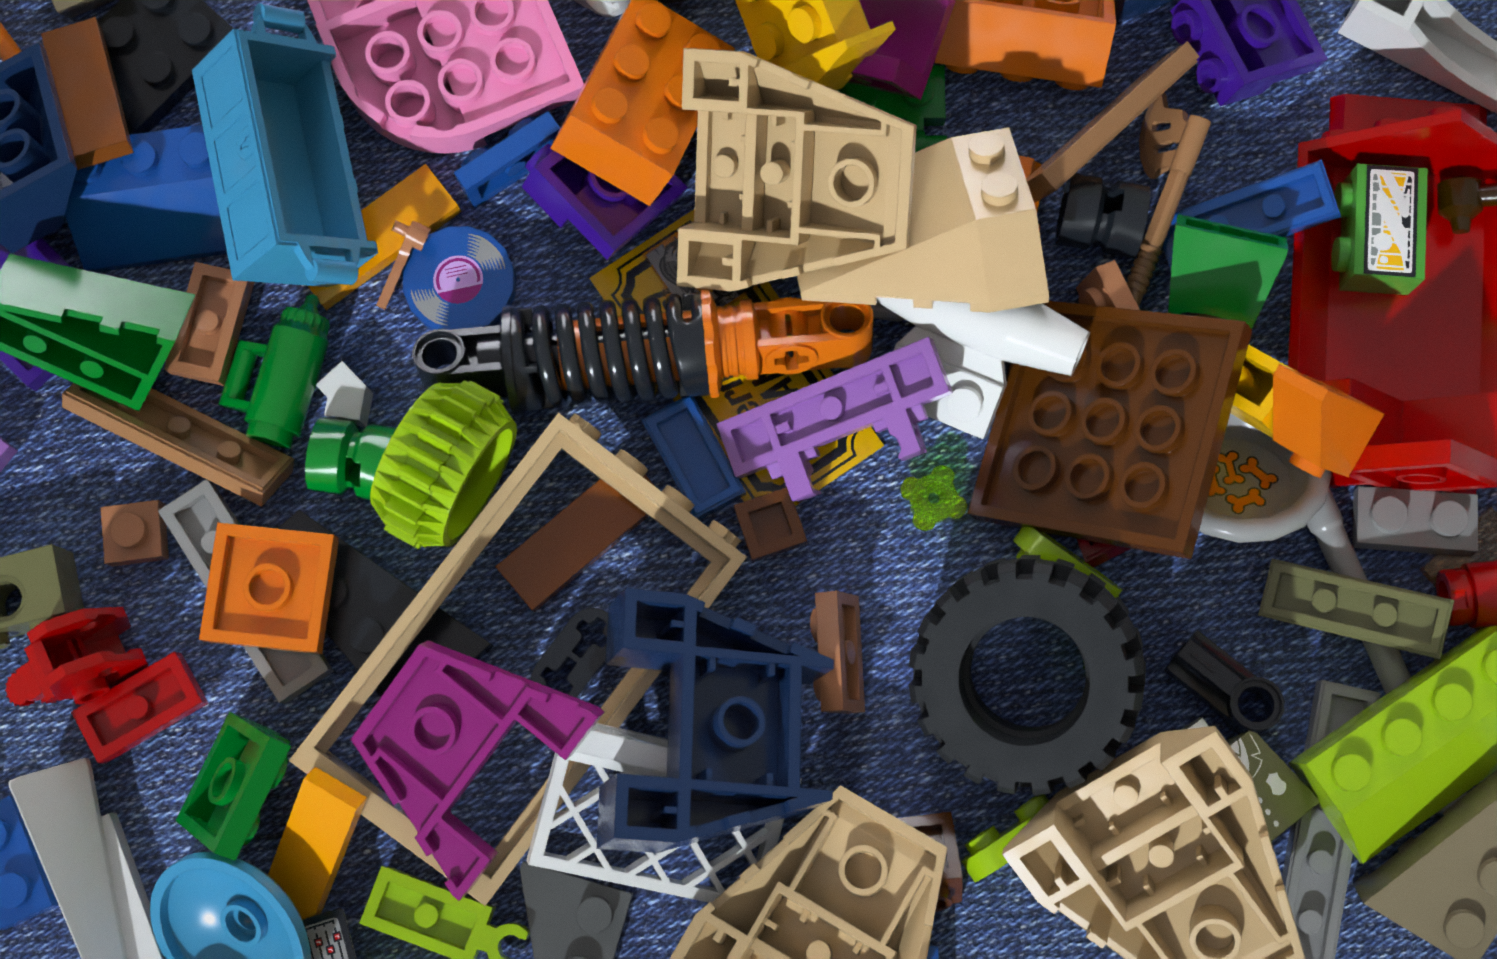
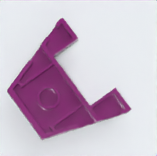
M428 640L418 645L352 736L351 741L392 804H400L418 832L414 838L426 856L431 854L434 856L448 878L444 884L452 896L460 901L469 893L499 852L451 813V809L514 724L518 721L560 757L567 760L574 754L605 712L596 705Z

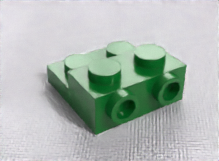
M229 711L175 821L213 853L236 861L242 846L247 845L258 830L261 807L270 789L275 788L281 782L288 764L287 754L291 748L289 745L291 741L269 727Z

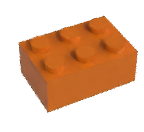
M630 0L610 34L550 149L651 206L674 175L697 128L698 111L682 109L683 48L734 51L735 48L656 0Z

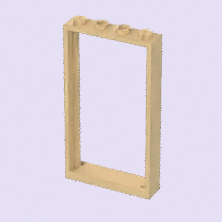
M560 413L555 416L289 759L292 764L306 774L314 767H317L366 796L367 800L361 815L446 878L447 876L432 854L426 856L414 838L418 832L400 804L393 805L385 792L328 750L561 449L710 562L686 593L705 602L704 607L709 608L747 558V556L736 549L741 542L737 536L715 520L708 527L690 514L695 505L687 497L669 485H666L660 491L643 478L648 469L640 461L622 449L616 455H613L597 442L602 434L593 425L575 413L569 420ZM631 667L601 706L605 713L597 723L619 728L662 670ZM569 760L562 785L568 795L591 765ZM548 778L495 847V850L499 853L468 894L484 906L487 905L529 849ZM559 796L556 811L564 802L561 796Z

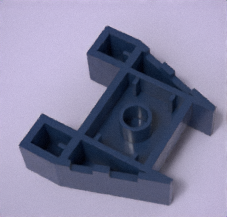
M625 587L608 606L606 665L670 671L666 777L617 773L600 785L596 849L659 853L805 813L833 800V790L800 788L802 684H811L833 670L834 660L795 642L789 645L756 630L757 625L737 616L731 619L704 607L705 602L687 594Z

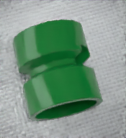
M326 417L319 418L312 429L306 452L305 481L307 488L314 492L341 496L352 488L358 498L370 500L375 472L396 428L369 424L361 432L353 421Z

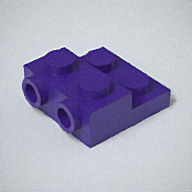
M1180 0L1170 11L1173 16L1171 29L1174 38L1181 45L1188 41L1200 56L1197 59L1198 67L1196 72L1198 84L1206 93L1214 94L1220 107L1260 95L1273 83L1314 71L1328 59L1296 0Z
M550 144L542 147L527 162L525 168L530 173L522 185V188L560 228L570 221L606 260L612 257L676 202L688 188L674 174L651 206H648L550 149Z

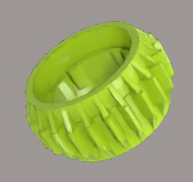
M464 380L462 383L439 382L429 387L414 402L392 435L378 464L371 486L370 502L383 521L385 531L417 549H420L421 546L425 548L427 546L450 547L461 539L482 512L496 489L515 444L517 424L504 407V401L501 400L499 395L472 381L467 382Z

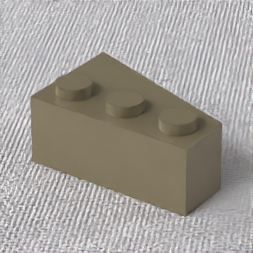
M1497 770L1443 812L1444 816L1415 839L1411 837L1397 848L1399 852L1370 875L1366 872L1352 883L1363 904L1455 959H1481L1497 935Z

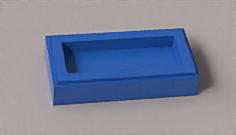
M685 396L641 419L679 492L695 505L690 512L698 520L746 495L739 478L735 477L727 456L694 397Z

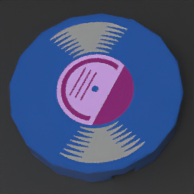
M470 226L446 227L429 234L422 251L415 248L411 251L403 269V293L411 312L428 329L451 330L496 326L501 321L503 307L512 305L515 298L516 272L506 249L489 233Z

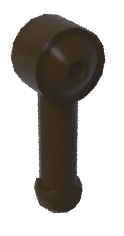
M1462 175L1438 183V214L1450 221L1454 234L1470 232L1472 219L1483 211V207L1497 206V183L1482 184L1480 179Z

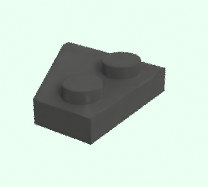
M522 861L520 874L534 959H615L634 893L565 872L528 865L527 861Z

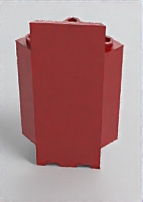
M1342 94L1330 97L1329 131L1324 132L1319 139L1298 143L1297 168L1322 160L1333 193H1335L1337 184L1346 179L1357 163L1428 168L1425 280L1409 295L1339 291V272L1332 270L1331 254L1335 238L1341 237V218L1294 234L1288 366L1304 375L1335 387L1384 413L1349 477L1331 472L1332 477L1329 488L1370 484L1371 487L1443 491L1475 495L1479 488H1496L1497 206L1483 207V211L1472 219L1470 232L1454 234L1450 221L1438 214L1437 185L1443 180L1461 175L1480 179L1482 184L1497 183V133L1487 126V110L1481 105Z

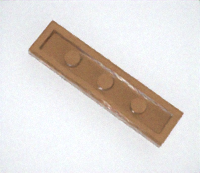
M1188 41L1154 63L1026 179L1034 203L1059 189L1198 62L1197 59L1200 56Z
M75 383L62 393V408L261 507L293 472L294 458L260 441L251 439L246 434L152 388L139 411Z

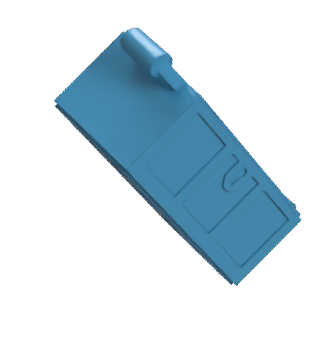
M259 3L253 11L254 23L251 32L232 29L192 69L232 280L329 287L337 284L353 285L358 278V268L377 255L378 248L375 241L367 240L361 213L357 183L353 175L344 132V122L340 114L330 67L331 61L336 57L335 47L316 42L310 29L305 24V15L302 11ZM265 28L298 33L299 38L266 33Z

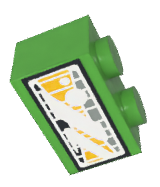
M1357 163L1346 179L1337 184L1334 196L1341 214V237H1336L1333 243L1331 267L1333 271L1339 272V291L1409 295L1425 280L1428 168Z

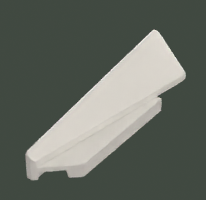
M89 758L75 760L10 780L8 782L9 788L81 959H165L153 933L150 903L117 813H108L101 816L93 769Z

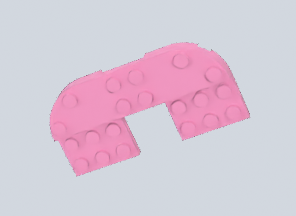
M307 0L323 44L335 47L336 57L331 61V64L352 105L359 115L378 133L407 148L429 153L446 154L459 153L486 146L487 143L484 137L513 126L525 118L535 117L576 100L584 85L548 0Z

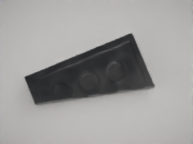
M300 510L277 528L333 534ZM339 538L326 633L355 668L359 670L417 596L418 592ZM438 608L375 691L381 697L418 645L428 640L478 660L494 645L441 608Z

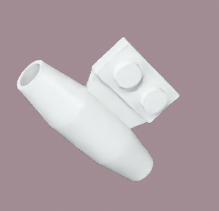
M877 297L879 304L915 325L910 332L896 343L894 350L926 337L932 338L953 394L924 405L928 417L981 439H984L990 430L1008 383L1006 382L1004 361L1072 376L1090 335L1089 331L1043 303L986 313L971 312L970 303L934 301L933 309L913 308L912 299Z

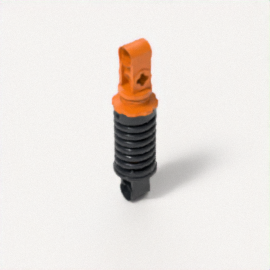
M701 289L699 292L682 294V298L678 294H670L666 298V312H662L660 300L656 296L644 298L643 314H639L636 299L632 297L625 298L621 302V316H617L614 301L610 299L603 300L599 304L600 318H595L592 303L588 301L581 302L577 306L578 320H573L570 305L566 303L559 304L555 308L556 331H553L552 313L548 307L544 305L537 306L532 313V307L515 308L514 305H508L502 309L501 325L451 330L435 329L426 332L415 342L412 357L425 391L439 382L462 383L464 380L467 382L472 381L500 397H508L514 415H524L526 411H536L545 408H566L571 401L580 407L588 406L593 397L596 402L602 405L610 404L615 395L618 400L624 403L632 402L637 393L640 398L650 401L656 398L659 390L662 396L667 399L675 398L679 390L680 397L710 395L711 398H717L720 395L723 378H729V376L739 377V375L746 376L747 380H758L759 375L798 374L808 370L853 368L865 363L871 356L873 349V310L871 305L806 301L794 297L753 303L752 299H742L737 306L727 305V307L716 305L710 289ZM787 314L790 315L791 321L785 322V316ZM843 329L854 330V332L851 333H843L839 331ZM789 351H793V357L788 356ZM446 364H451V365H449V366H447V367H445V368L437 369V368H439L440 366H443V365H446Z

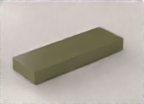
M1272 559L1258 615L1441 660L1455 601Z

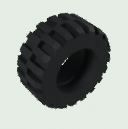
M1022 555L1018 559L1006 560L1004 557L988 562L985 566L975 571H970L955 582L936 601V604L925 615L917 630L919 637L917 643L911 648L908 666L913 668V680L908 684L911 702L918 703L922 713L917 721L925 736L933 733L940 743L936 752L948 764L953 759H956L967 769L963 776L977 784H980L982 778L985 777L998 782L997 791L1015 794L1018 787H1032L1033 795L1050 794L1053 791L1054 785L1066 783L1069 788L1085 782L1088 773L1095 768L1102 771L1115 759L1117 749L1122 743H1127L1135 729L1136 719L1142 707L1146 681V662L1143 657V642L1138 627H1134L1131 622L1126 605L1119 596L1115 598L1105 588L1106 583L1093 573L1088 576L1074 568L1075 564L1059 558L1056 562L1043 560L1040 558V555ZM1018 617L1039 618L1058 626L1074 640L1084 660L1086 673L1085 687L1075 708L1063 719L1046 726H1022L999 717L981 700L972 681V659L981 638L997 624Z

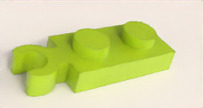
M387 865L380 868L359 922L361 925L451 959H477L480 950L486 952L489 959H514L507 957L503 953L501 948L503 939L507 935H514L519 939L527 940L530 936L529 929L520 923L511 922L499 927L490 924L496 906L488 903L484 906L469 896H464L458 901L452 896L448 888Z

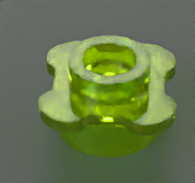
M938 465L934 467L929 475L919 479L908 477L903 481L900 494L909 501L910 509L914 515L912 522L917 529L930 531L934 528L935 524L941 523L947 518L957 520L965 514L967 502L957 494L953 484L955 474L951 468ZM936 493L939 496V501L931 503L928 500V495Z

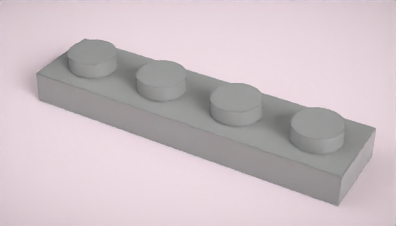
M205 479L158 510V512L207 588L217 522L238 525L240 523L215 484ZM243 646L277 701L282 704L288 703L334 672L323 653L314 654Z

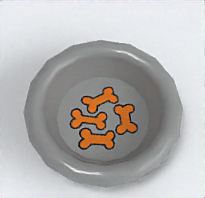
M1230 413L1199 531L1205 535L1237 543L1274 541L1303 528L1322 508L1326 501L1332 473L1329 470H1325L1323 476L1318 478L1288 462L1293 453L1292 451L1276 443L1272 437Z

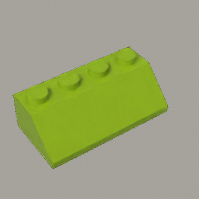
M1497 626L1479 629L1443 654L1441 660L1436 659L1288 762L1299 779L1317 797L1319 807L1359 863L1364 864L1497 770Z

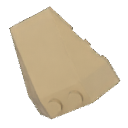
M683 48L682 109L698 111L694 222L678 228L677 286L732 292L748 288L752 285L794 277L806 272L830 266H839L909 248L917 125L744 51Z
M1010 128L951 137L915 152L909 248L798 275L797 280L801 299L806 301L876 305L877 297L912 299L913 308L933 309L934 301L970 303L971 312L986 313L1048 303L1049 290L1037 211Z
M1216 726L1165 731L1154 735L1115 758L1102 771L1096 769L1089 773L1085 782L1072 788L1067 786L1057 792L1003 848L1002 855L1039 904L1053 914L1057 911L1061 912L1086 930V938L1101 949L1105 945L1124 959H1305V953L1252 775Z
M840 785L833 792V800L812 810L783 836L784 839L757 863L750 865L739 875L740 878L713 902H709L695 914L670 959H927L948 848Z

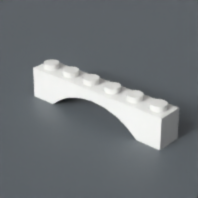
M1355 0L1338 31L1339 34L1497 113V41L1469 22L1447 0Z

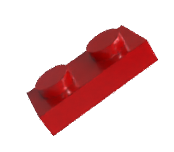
M174 651L114 686L104 696L71 711V714L97 763L106 764L209 703L182 653Z

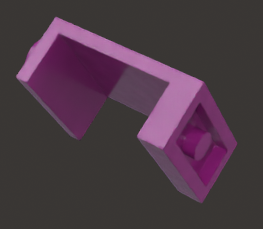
M859 0L870 29L893 21L896 30L873 55L862 60L852 71L853 77L847 83L921 100L956 0Z

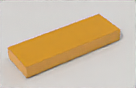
M424 164L361 210L367 240L376 242L378 254L358 268V278L355 284H337L329 287L308 286L313 294L318 296L320 304L327 311L396 260L405 236L391 231L396 220L408 226L411 225L412 221H416L431 228V234L461 212L458 204L430 168Z
M314 767L302 781L268 873L290 897L302 920L322 913L367 800L366 796L317 767Z

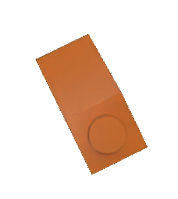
M1279 364L1273 374V441L1293 452L1288 462L1313 476L1321 478L1325 470H1329L1349 477L1384 413L1335 387Z

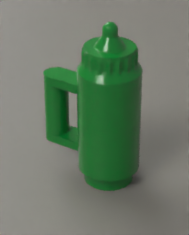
M315 294L307 295L300 307H286L282 311L279 322L273 326L268 345L238 340L218 405L229 410L246 413L244 420L249 423L246 436L275 447L291 449L294 437H301L329 346L327 335L330 329V321L319 315L317 308L319 298ZM257 357H264L250 401H245Z

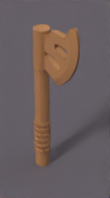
M1163 93L1148 107L1142 122L1139 138L1140 160L1147 176L1150 179H1156L1164 172H1170L1144 240L1140 245L1137 258L1134 259V266L1131 267V274L1127 278L1128 282H1126L1138 307L1147 292L1146 288L1149 287V280L1153 276L1152 272L1155 271V265L1159 261L1158 257L1161 256L1162 246L1188 178L1192 175L1211 125V121L1197 115H1190L1188 118L1187 112L1181 109L1168 108L1166 93ZM1159 124L1171 125L1169 129L1157 131ZM1174 143L1178 145L1177 149L1158 153V150Z

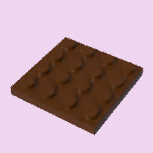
M1056 301L1043 303L1090 332L1086 347L1072 376L1010 363L1006 376V382L1008 383L995 414L967 514L979 521L1017 528L1033 527L1040 532L1192 559L1252 329L1245 321Z

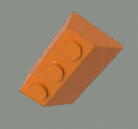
M956 0L937 52L935 63L944 64L949 70L962 74H972L978 70L998 72L1002 77L1016 82H1028L1033 78L1055 81L1060 87L1069 90H1084L1088 86L1102 88L1116 27L1114 0Z

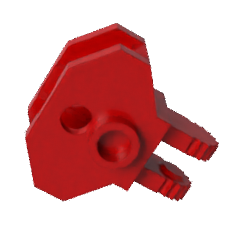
M83 608L43 621L27 632L31 644L24 648L29 661L19 667L16 673H11V677H7L8 681L5 683V691L7 692L6 697L10 699L9 702H13L14 706H29L30 704H35V701L41 700V703L46 702L47 704L74 699L75 704H85L104 696L110 691L111 686L119 684L149 667L141 648L130 649L125 652L119 635L131 627L124 608Z

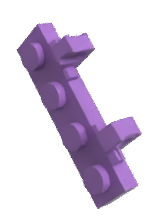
M926 337L721 421L716 425L735 477L744 478L767 468L772 480L784 478L793 502H802L822 494L821 491L813 487L810 478L814 469L809 461L820 457L818 447L873 426L877 433L888 429L890 435L896 437L901 448L898 455L900 460L906 461L927 452L917 424L928 419L924 405L951 395L953 391L932 338Z

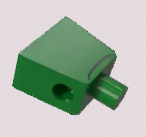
M1178 214L1174 230L1168 313L1245 321L1252 329L1286 259L1288 252L1287 238Z

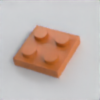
M217 522L199 640L211 643L322 654L339 538L333 534Z

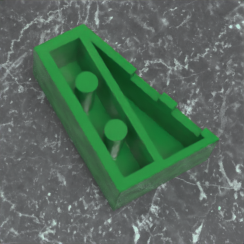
M9 254L0 270V351L139 411L178 337L196 294Z

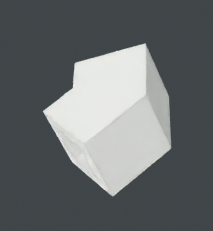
M341 361L316 384L327 397L324 415L327 418L353 421L357 426L366 427L373 393Z

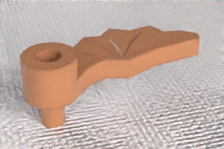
M396 220L391 231L405 236L376 304L377 307L386 310L412 248L422 251L430 234L431 228L416 221H412L411 225L408 226Z

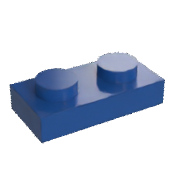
M549 111L538 118L528 117L521 120L512 127L507 138L490 149L482 147L475 150L463 160L461 168L453 172L464 194L474 208L530 173L525 168L527 162L542 147L547 144L552 145L560 127Z
M13 796L0 800V930H7L59 906Z

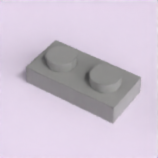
M1358 486L1353 492L1352 546L1353 548L1472 557L1478 552V495Z

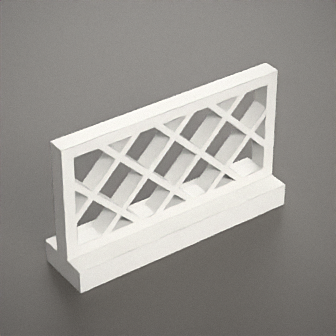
M596 723L574 754L567 760H564L557 753L554 754L526 861L528 865L704 902H713L725 891L715 873L742 855H745L750 865L757 863L778 844L784 818L765 823L764 828L744 839L740 831L732 832L738 844L710 862L706 859L697 842L689 844L702 867L682 880L668 878L658 860L677 848L659 853L644 852L646 855L625 868L610 866L602 851L596 849L597 837L593 838L579 814L580 811L599 800V787L572 802L562 786L569 760L593 765L603 783L609 779L603 768L620 771L621 774L666 777L668 739ZM559 796H561L567 807L555 814ZM573 816L588 843L567 856L545 852L550 830ZM760 844L757 857L755 858L751 850ZM595 853L600 863L582 859ZM652 865L657 875L641 871ZM709 877L714 887L700 885L699 883Z

